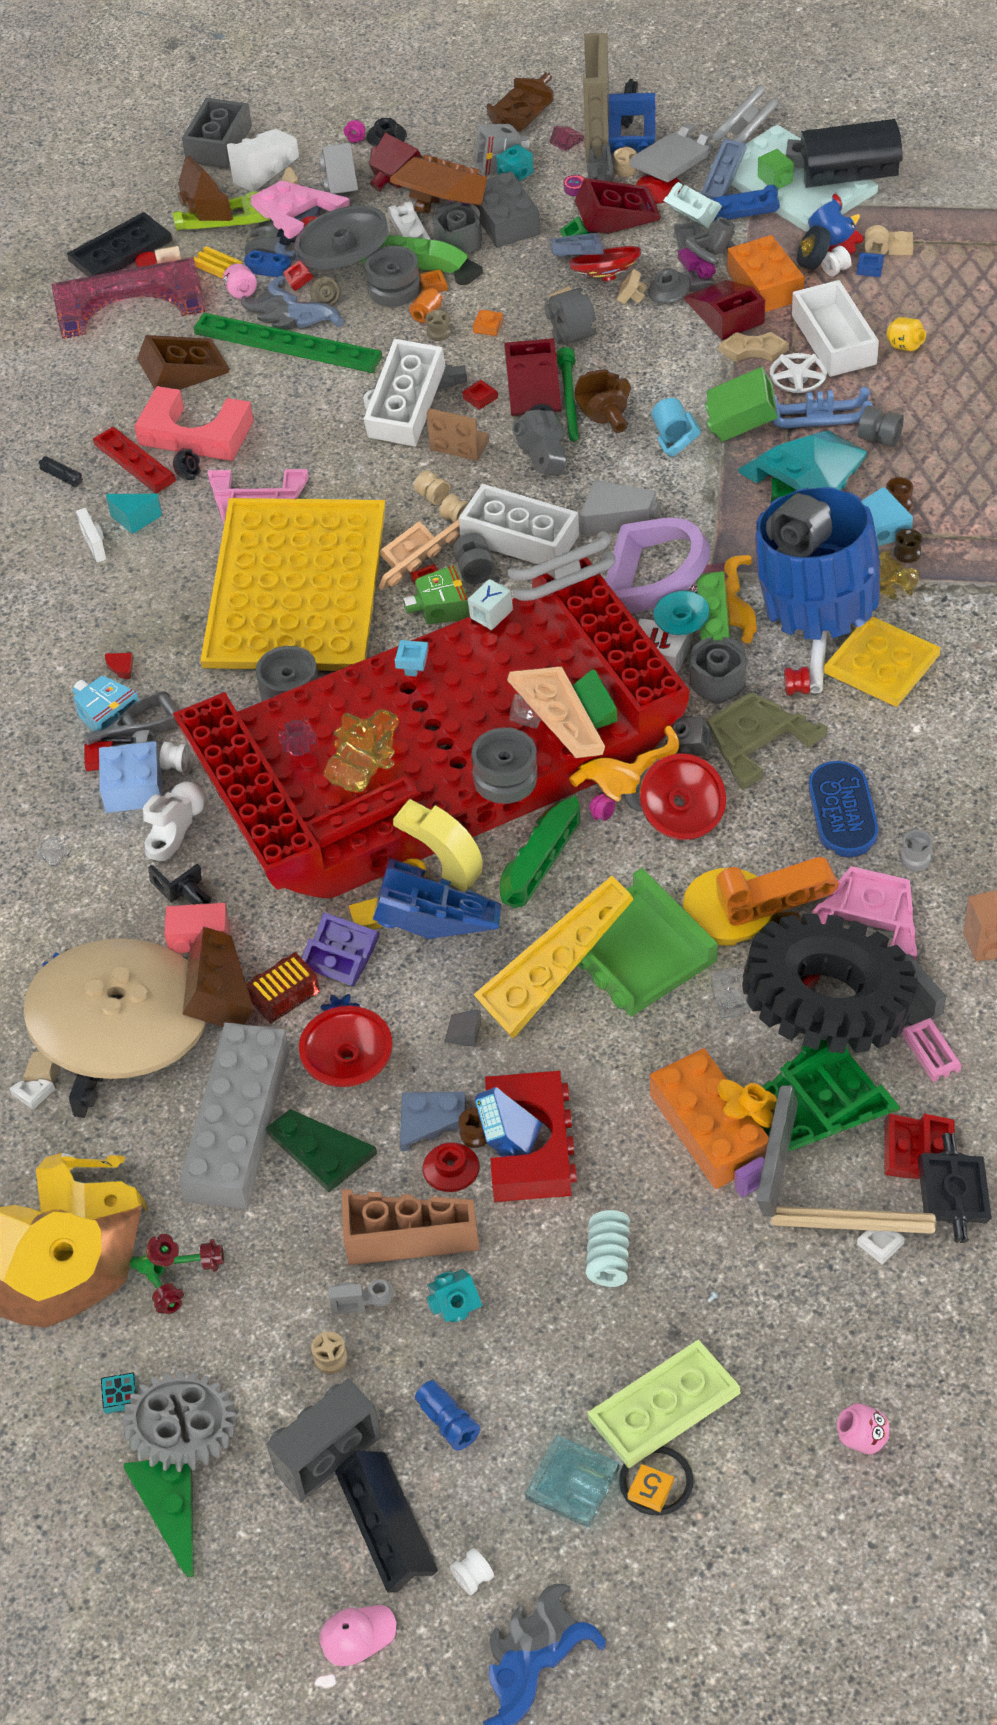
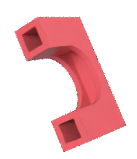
M157 386L134 427L138 445L176 452L183 448L186 450L192 449L193 453L199 456L233 461L254 419L251 402L227 398L217 417L210 423L195 428L179 426L176 423L184 410L180 390Z

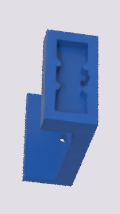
M655 93L609 94V146L611 154H614L617 149L623 147L632 148L636 153H639L655 143ZM644 115V136H621V116Z

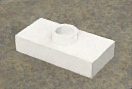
M86 508L77 510L76 515L80 530L96 562L106 560L102 543L104 537L99 524L94 526Z

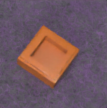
M441 269L419 274L422 291L428 288L436 289L439 292L448 291L447 282Z

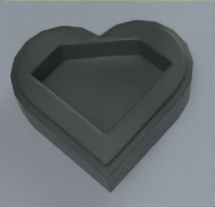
M466 259L462 266L454 271L455 282L459 285L471 283L483 274V267Z

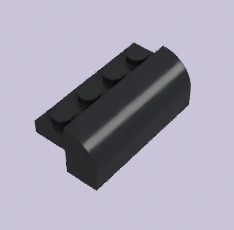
M895 119L801 131L800 152L804 160L803 182L805 188L899 176V164L903 160L900 130Z

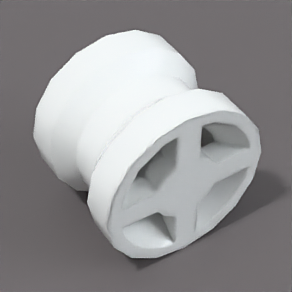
M837 246L833 248L832 252H827L821 266L826 274L833 277L839 274L840 270H846L851 266V257L843 246Z
M164 742L160 751V768L163 770L176 768L178 772H186L190 761L189 745L180 744L175 746L172 742Z
M475 1548L466 1553L464 1560L461 1562L455 1561L450 1565L453 1576L469 1595L478 1590V1585L481 1582H489L494 1578V1573L488 1562Z

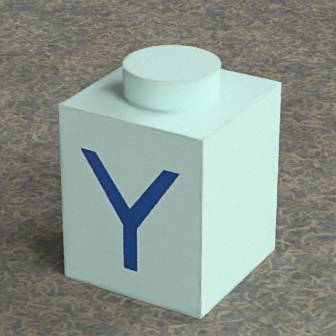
M491 579L486 581L468 598L470 618L491 630L513 610L511 591L505 585L498 584Z

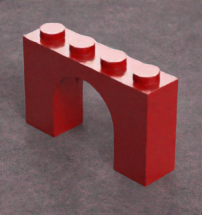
M561 1070L485 1076L486 1091L497 1087L544 1124L551 1132L548 1142L536 1152L526 1155L490 1158L494 1202L572 1196L571 1183H577L576 1164H569L568 1156L574 1155L573 1136H566V1129L572 1128L571 1110L564 1109L563 1102L569 1101L568 1082L562 1083Z

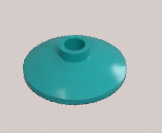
M676 591L658 601L654 608V620L656 625L668 634H690L699 630L707 622L709 606L707 601L695 592Z

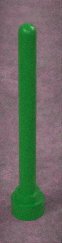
M564 347L556 352L557 366L562 370L569 440L576 442L579 439L572 377V368L576 363L573 349Z

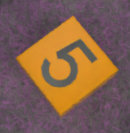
M641 1464L628 1492V1500L661 1512L674 1484V1476Z

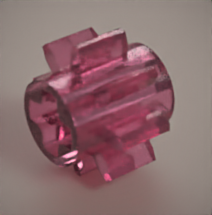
M300 720L285 723V732L278 733L283 752L289 751V753L295 756L309 753V744H316L315 733L312 732L311 724L306 725Z

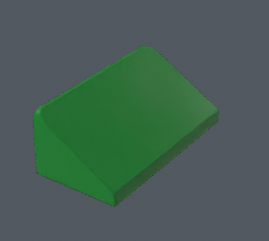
M595 669L589 671L572 685L595 729L618 721L616 706Z

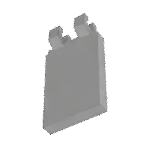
M687 123L681 127L679 133H670L631 157L630 167L669 182L708 157L709 151L713 149V144L708 143L709 140L713 139V133L706 131L700 134L698 140L695 141L694 136L689 134L695 131L696 126Z

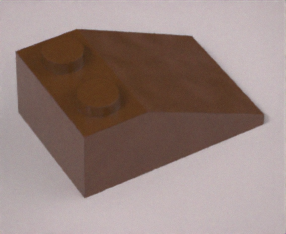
M145 335L137 357L154 390L157 386L181 390L224 375L230 370L211 338Z

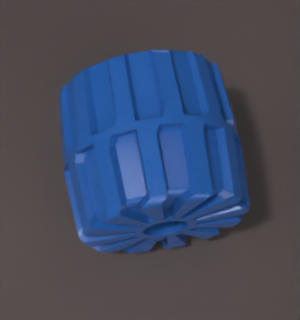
M832 487L803 488L772 501L770 506L760 513L756 521L757 532L755 533L756 568L766 613L770 621L781 620V631L791 636L799 629L804 631L805 639L815 640L821 639L823 631H829L832 638L850 633V623L855 627L864 625L872 617V611L876 610L880 599L879 548L873 516L869 507L865 506L861 502L860 497L855 494ZM797 493L811 496L819 502H825L831 510V535L808 557H795L778 552L776 549L779 546L774 540L770 541L766 531L768 518Z

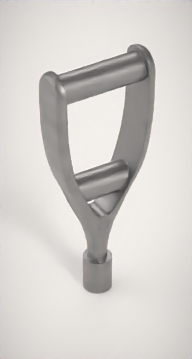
M161 691L129 706L105 729L84 734L85 742L87 745L101 741V738L106 736L133 735L140 730H151L154 734L174 728L178 725L172 713L177 712L178 709L170 700L168 692ZM158 705H161L168 714V717L147 723L136 724L133 719L136 715Z

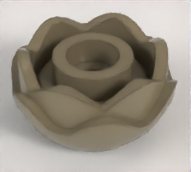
M326 276L320 277L311 286V298L314 302L333 306L339 298L340 287L335 279Z

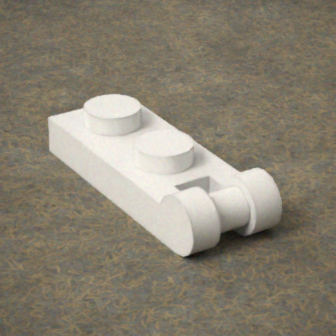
M411 201L404 202L403 206L396 207L393 205L388 207L390 220L400 236L430 239L414 211Z

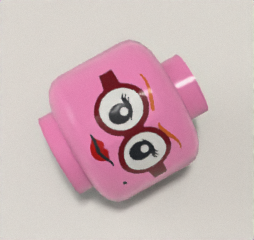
M233 264L223 274L224 287L234 298L241 299L244 295L248 298L257 288L256 277L246 265Z
M855 1403L840 1413L837 1420V1431L840 1441L846 1447L860 1453L872 1455L880 1451L889 1439V1421L886 1415L865 1404Z

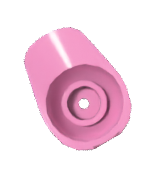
M384 1605L358 1609L346 1608L337 1612L325 1621L320 1630L319 1641L325 1657L332 1664L344 1667L355 1665L372 1656L393 1642L396 1636L394 1614Z

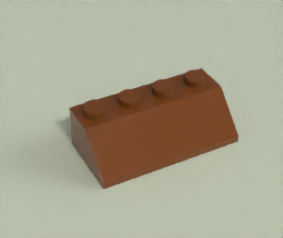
M424 154L423 158L413 157L390 177V182L442 199L482 205L487 176L478 174L479 169Z

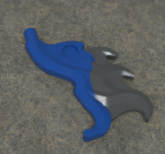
M565 1584L548 1586L540 1594L534 1613L527 1618L522 1617V1607L519 1606L512 1615L510 1632L506 1639L499 1638V1628L496 1627L490 1636L491 1653L500 1664L498 1666L494 1664L489 1665L490 1684L500 1700L501 1708L498 1709L497 1715L483 1721V1725H516L521 1721L535 1700L541 1670L546 1667L554 1668L577 1643L582 1640H591L599 1650L605 1649V1639L595 1626L586 1622H578L563 1609L561 1595L570 1592V1586Z

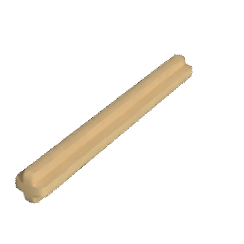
M777 1206L775 1217H771V1223L774 1226L934 1233L936 1229V1217L932 1213Z

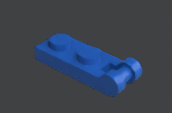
M767 185L762 190L711 198L722 205L714 221L718 217L728 220L777 211L780 208L779 199L777 198L778 188L775 185Z

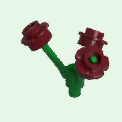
M160 1234L158 1237L154 1236L148 1241L147 1255L145 1254L141 1257L134 1256L131 1259L130 1265L131 1268L146 1275V1278L157 1289L152 1295L156 1312L172 1314L181 1307V1299L184 1297V1292L182 1289H177L173 1283L162 1285L159 1277L164 1273L165 1267L172 1264L201 1261L204 1270L212 1269L215 1272L219 1269V1265L224 1264L222 1245H217L214 1239H210V1243H202L200 1245L199 1254L178 1256V1244L173 1242V1238L170 1235Z

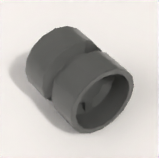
M867 406L860 419L858 438L872 442L878 439L879 444L895 447L902 432L904 415L891 411L884 414L882 409Z
M468 533L459 537L454 542L453 553L462 579L469 584H479L487 581L493 575L495 567L485 538L478 533Z

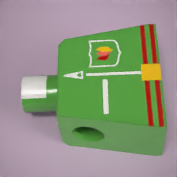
M455 565L418 578L415 581L416 595L403 598L406 613L422 611L424 619L428 624L460 621L470 617L468 597Z

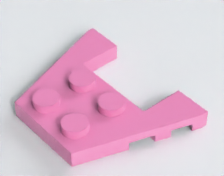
M279 181L252 195L251 205L266 219L270 217L274 221L273 225L277 229L282 228L284 236L291 239L304 228V223L294 217L315 206H319L329 212L350 205V199L290 182Z
M285 469L282 488L231 489V470H208L209 482L223 526L229 498L297 499L309 479L308 469Z
M851 866L838 881V889L829 895L823 903H819L813 910V914H818L822 924L826 923L828 915L843 917V920L853 922L854 920L867 926L895 932L890 946L898 945L906 955L910 954L916 961L917 947L915 943V926L913 924L910 880Z

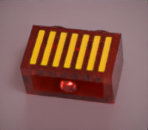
M296 952L287 958H282L276 965L262 974H257L251 981L246 983L253 1006L270 1024L320 993L317 974Z

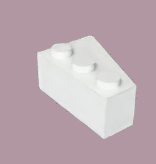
M278 129L258 134L256 138L251 140L248 138L242 139V142L238 144H227L233 183L251 192L258 190L299 158L297 139Z

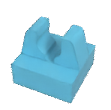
M400 640L395 658L396 668L404 669L407 676H417V670L424 671L429 651L428 642Z

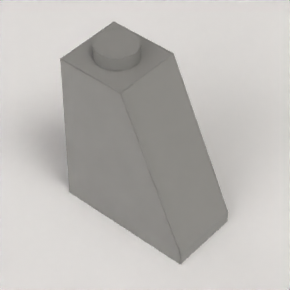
M594 480L579 515L580 535H594L600 531L607 533L619 532L623 524L657 518L659 502H656V491Z

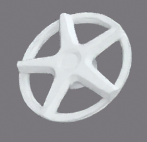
M781 354L770 368V377L773 383L782 390L792 393H805L817 389L824 383L827 377V370L816 354ZM800 358L806 360L801 364H795L790 359ZM814 362L821 368L822 373L808 370V368ZM781 363H784L788 368L786 371L774 374L775 369ZM808 377L820 379L816 385L803 389V383L808 380ZM788 378L790 382L795 384V389L783 386L777 380Z

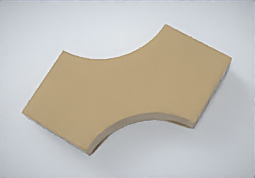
M736 332L718 344V351L736 363L746 358H763L773 362L781 354L789 351V343L772 332L760 336H747Z

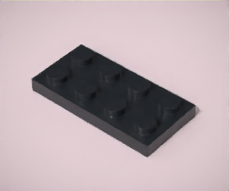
M142 212L68 252V261L96 283L134 262L139 254L152 252L171 242L172 236L167 229L148 214Z

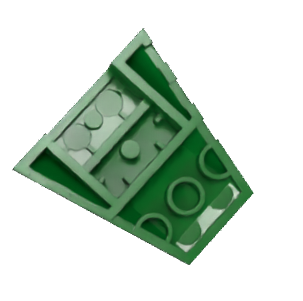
M822 1039L820 1040L818 1050L802 1046V1051L791 1062L787 1061L780 1068L781 1073L772 1082L768 1080L762 1086L766 1091L773 1093L776 1099L778 1098L781 1086L793 1087L798 1106L788 1152L900 1110V1106L882 1084L876 1087L850 1055L847 1046L845 1053L829 1052L827 1041ZM761 1126L769 1137L771 1127L767 1128Z

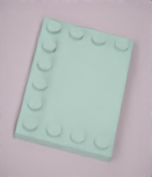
M775 125L747 142V149L731 186L742 193L764 189L767 184L758 178V157L775 149H779L786 155L788 139L801 140V138L781 126ZM795 168L793 183L778 189L777 198L779 199L780 208L775 213L807 232L810 229L808 220L811 215L821 206L832 201L833 194L836 193L842 200L843 206L840 213L843 215L878 192V184L869 179L805 188L803 182L804 168Z

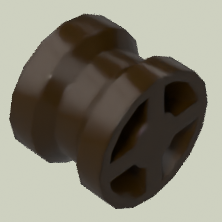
M914 529L900 530L895 536L894 556L897 560L904 563L917 561L921 556L922 535Z

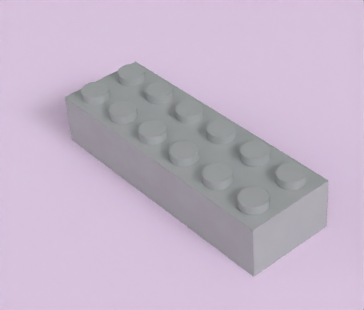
M224 1023L179 1180L185 1202L248 1209L267 1137L266 1127L271 1122L290 1051L285 1029Z

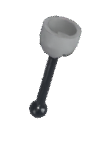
M140 730L135 732L132 738L103 737L98 742L112 741L113 743L136 744L154 741V735L151 730Z

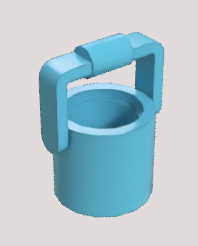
M676 398L661 400L654 406L651 412L652 420L660 433L657 439L663 451L670 457H674L677 453L681 452L701 433V429L692 413L686 412L680 400ZM667 443H673L674 445L669 448Z

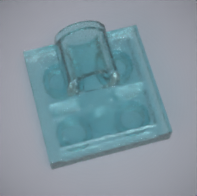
M556 1435L525 1492V1499L589 1528L620 1469L619 1462Z

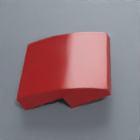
M926 1113L920 1119L888 1114L884 1120V1175L920 1179L917 1158L922 1153L939 1154L944 1152L942 1135L945 1133H955L954 1119Z

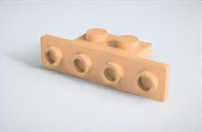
M459 519L435 537L419 521L382 548L380 555L392 569L383 575L378 587L382 591L389 585L395 587L403 579L404 574L408 571L410 573L416 571L427 557L429 559L435 557L441 551V547L444 544L448 543V545L454 543L460 536Z

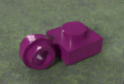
M688 248L678 251V260L689 272L696 270L699 278L710 279L716 273L715 265L698 257Z

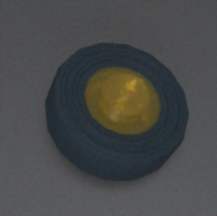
M814 225L806 232L797 254V262L801 267L814 270L822 263L831 241V234L828 229Z

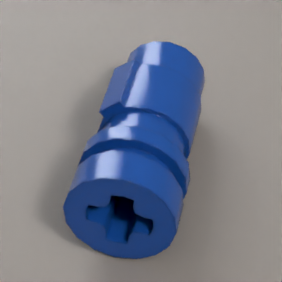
M435 1380L426 1382L418 1389L415 1394V1400L433 1423L439 1426L440 1434L454 1450H462L475 1441L481 1430L480 1425L470 1417V1414L465 1409L459 1408L456 1401L445 1389H442Z

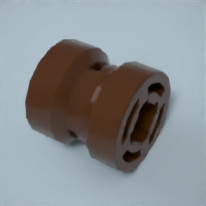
M903 477L890 479L886 484V489L907 511H910L912 504L911 496L913 494L912 482Z

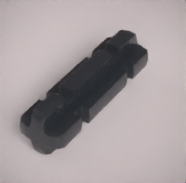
M43 456L42 460L38 462L40 470L74 487H78L79 483L83 481L80 472L72 470V468L56 460L54 461V459L48 456Z

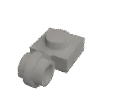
M382 1279L371 1282L367 1290H363L362 1283L353 1284L350 1282L328 1287L332 1315L365 1312V1305L370 1304L382 1307L390 1303L394 1295L392 1285Z

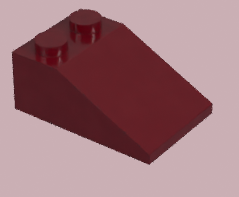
M584 178L574 200L587 231L592 233L609 234L655 222L661 218L652 195L646 186Z

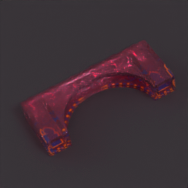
M194 257L51 284L62 339L86 335L88 322L93 315L109 304L128 298L153 297L168 301L177 307L181 316L205 312Z

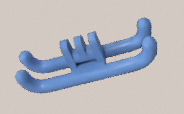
M862 387L859 396L855 399L833 401V390L827 391L826 399H823V391H817V399H813L812 392H807L806 403L785 405L779 404L775 395L778 418L771 422L777 427L786 429L859 423L867 406L873 407L872 402L868 401L870 390L867 387ZM862 406V409L856 413L833 415V411L853 410ZM806 413L807 417L782 418L780 415Z

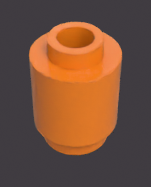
M433 288L423 290L409 307L412 318L417 322L426 323V315L433 310L441 308V294Z

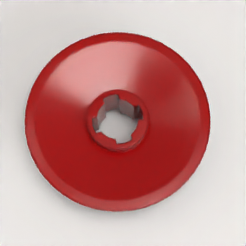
M453 1142L444 1143L432 1149L425 1157L422 1166L423 1176L427 1183L443 1192H457L467 1188L476 1180L480 1170L479 1159L475 1152L463 1144ZM448 1161H453V1165L448 1166Z

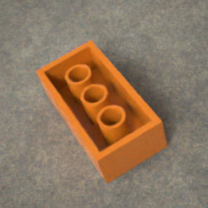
M702 1048L649 1074L650 1096L716 1190L734 1181L736 1170L760 1156L765 1159L769 1137L751 1116L747 1115L744 1118L737 1119L729 1117L724 1113L723 1109L727 1102L720 1097L717 1086L721 1080H727V1078L706 1049Z

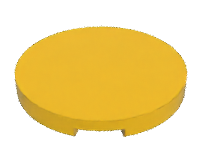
M727 868L714 869L703 873L691 882L684 894L683 909L718 945L734 946L737 942L755 937L773 915L743 925H731L718 900L716 885L717 876ZM741 869L746 881L757 877Z

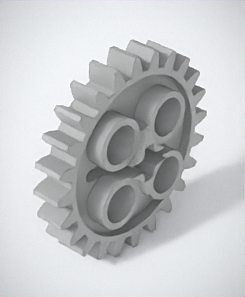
M178 1371L174 1379H171L170 1375L166 1372L164 1373V1381L161 1382L152 1377L151 1387L149 1388L143 1384L139 1385L140 1395L132 1393L130 1395L131 1404L125 1405L123 1428L125 1440H129L130 1450H138L139 1460L149 1456L151 1467L159 1461L163 1462L164 1471L169 1468L170 1464H175L177 1471L181 1472L183 1464L188 1463L192 1470H195L197 1460L208 1465L209 1454L219 1458L220 1447L228 1448L229 1437H234V1425H236L234 1402L229 1401L228 1391L220 1392L219 1382L209 1386V1376L207 1375L200 1381L196 1380L195 1372H192L188 1378H183L182 1371ZM172 1398L177 1402L180 1422L182 1426H185V1437L188 1443L183 1442L179 1419L177 1415H174Z

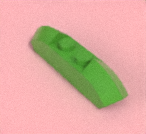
M388 235L385 242L379 247L397 245L412 250L418 258V269L435 271L441 269L442 272L454 273L468 258L464 251L450 243L425 238ZM367 257L364 258V259H362L361 261H362L363 263H365V260L367 259Z

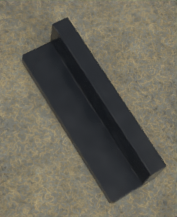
M354 1451L335 1470V1474L386 1591L398 1592L414 1576H433L438 1571L437 1566L387 1455L384 1452Z

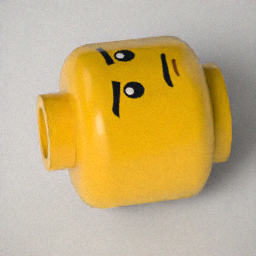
M898 317L887 328V340L894 349L915 351L926 339V331L919 319Z

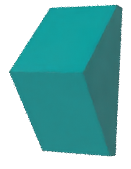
M158 494L106 495L110 516L131 534H134L162 516Z

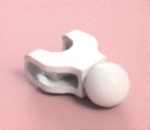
M184 781L176 785L172 792H168L165 796L153 795L144 805L143 821L153 824L151 832L144 842L145 855L148 858L165 861L180 848L185 832L192 823V817L198 815L206 803V796L199 785L194 782ZM162 841L166 843L164 847L155 849Z

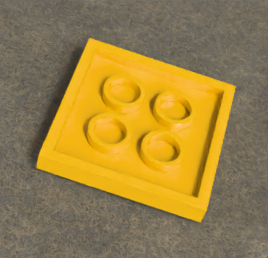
M872 616L864 625L857 627L824 665V673L898 707L940 656L941 647Z

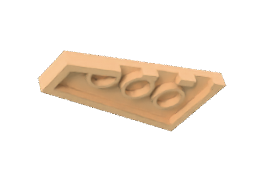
M562 667L513 671L509 673L507 681L576 758L603 755L605 745Z

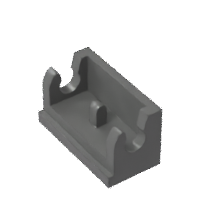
M603 145L602 156L595 157L594 149L591 148L589 151V164H587L588 178L613 182L610 146Z

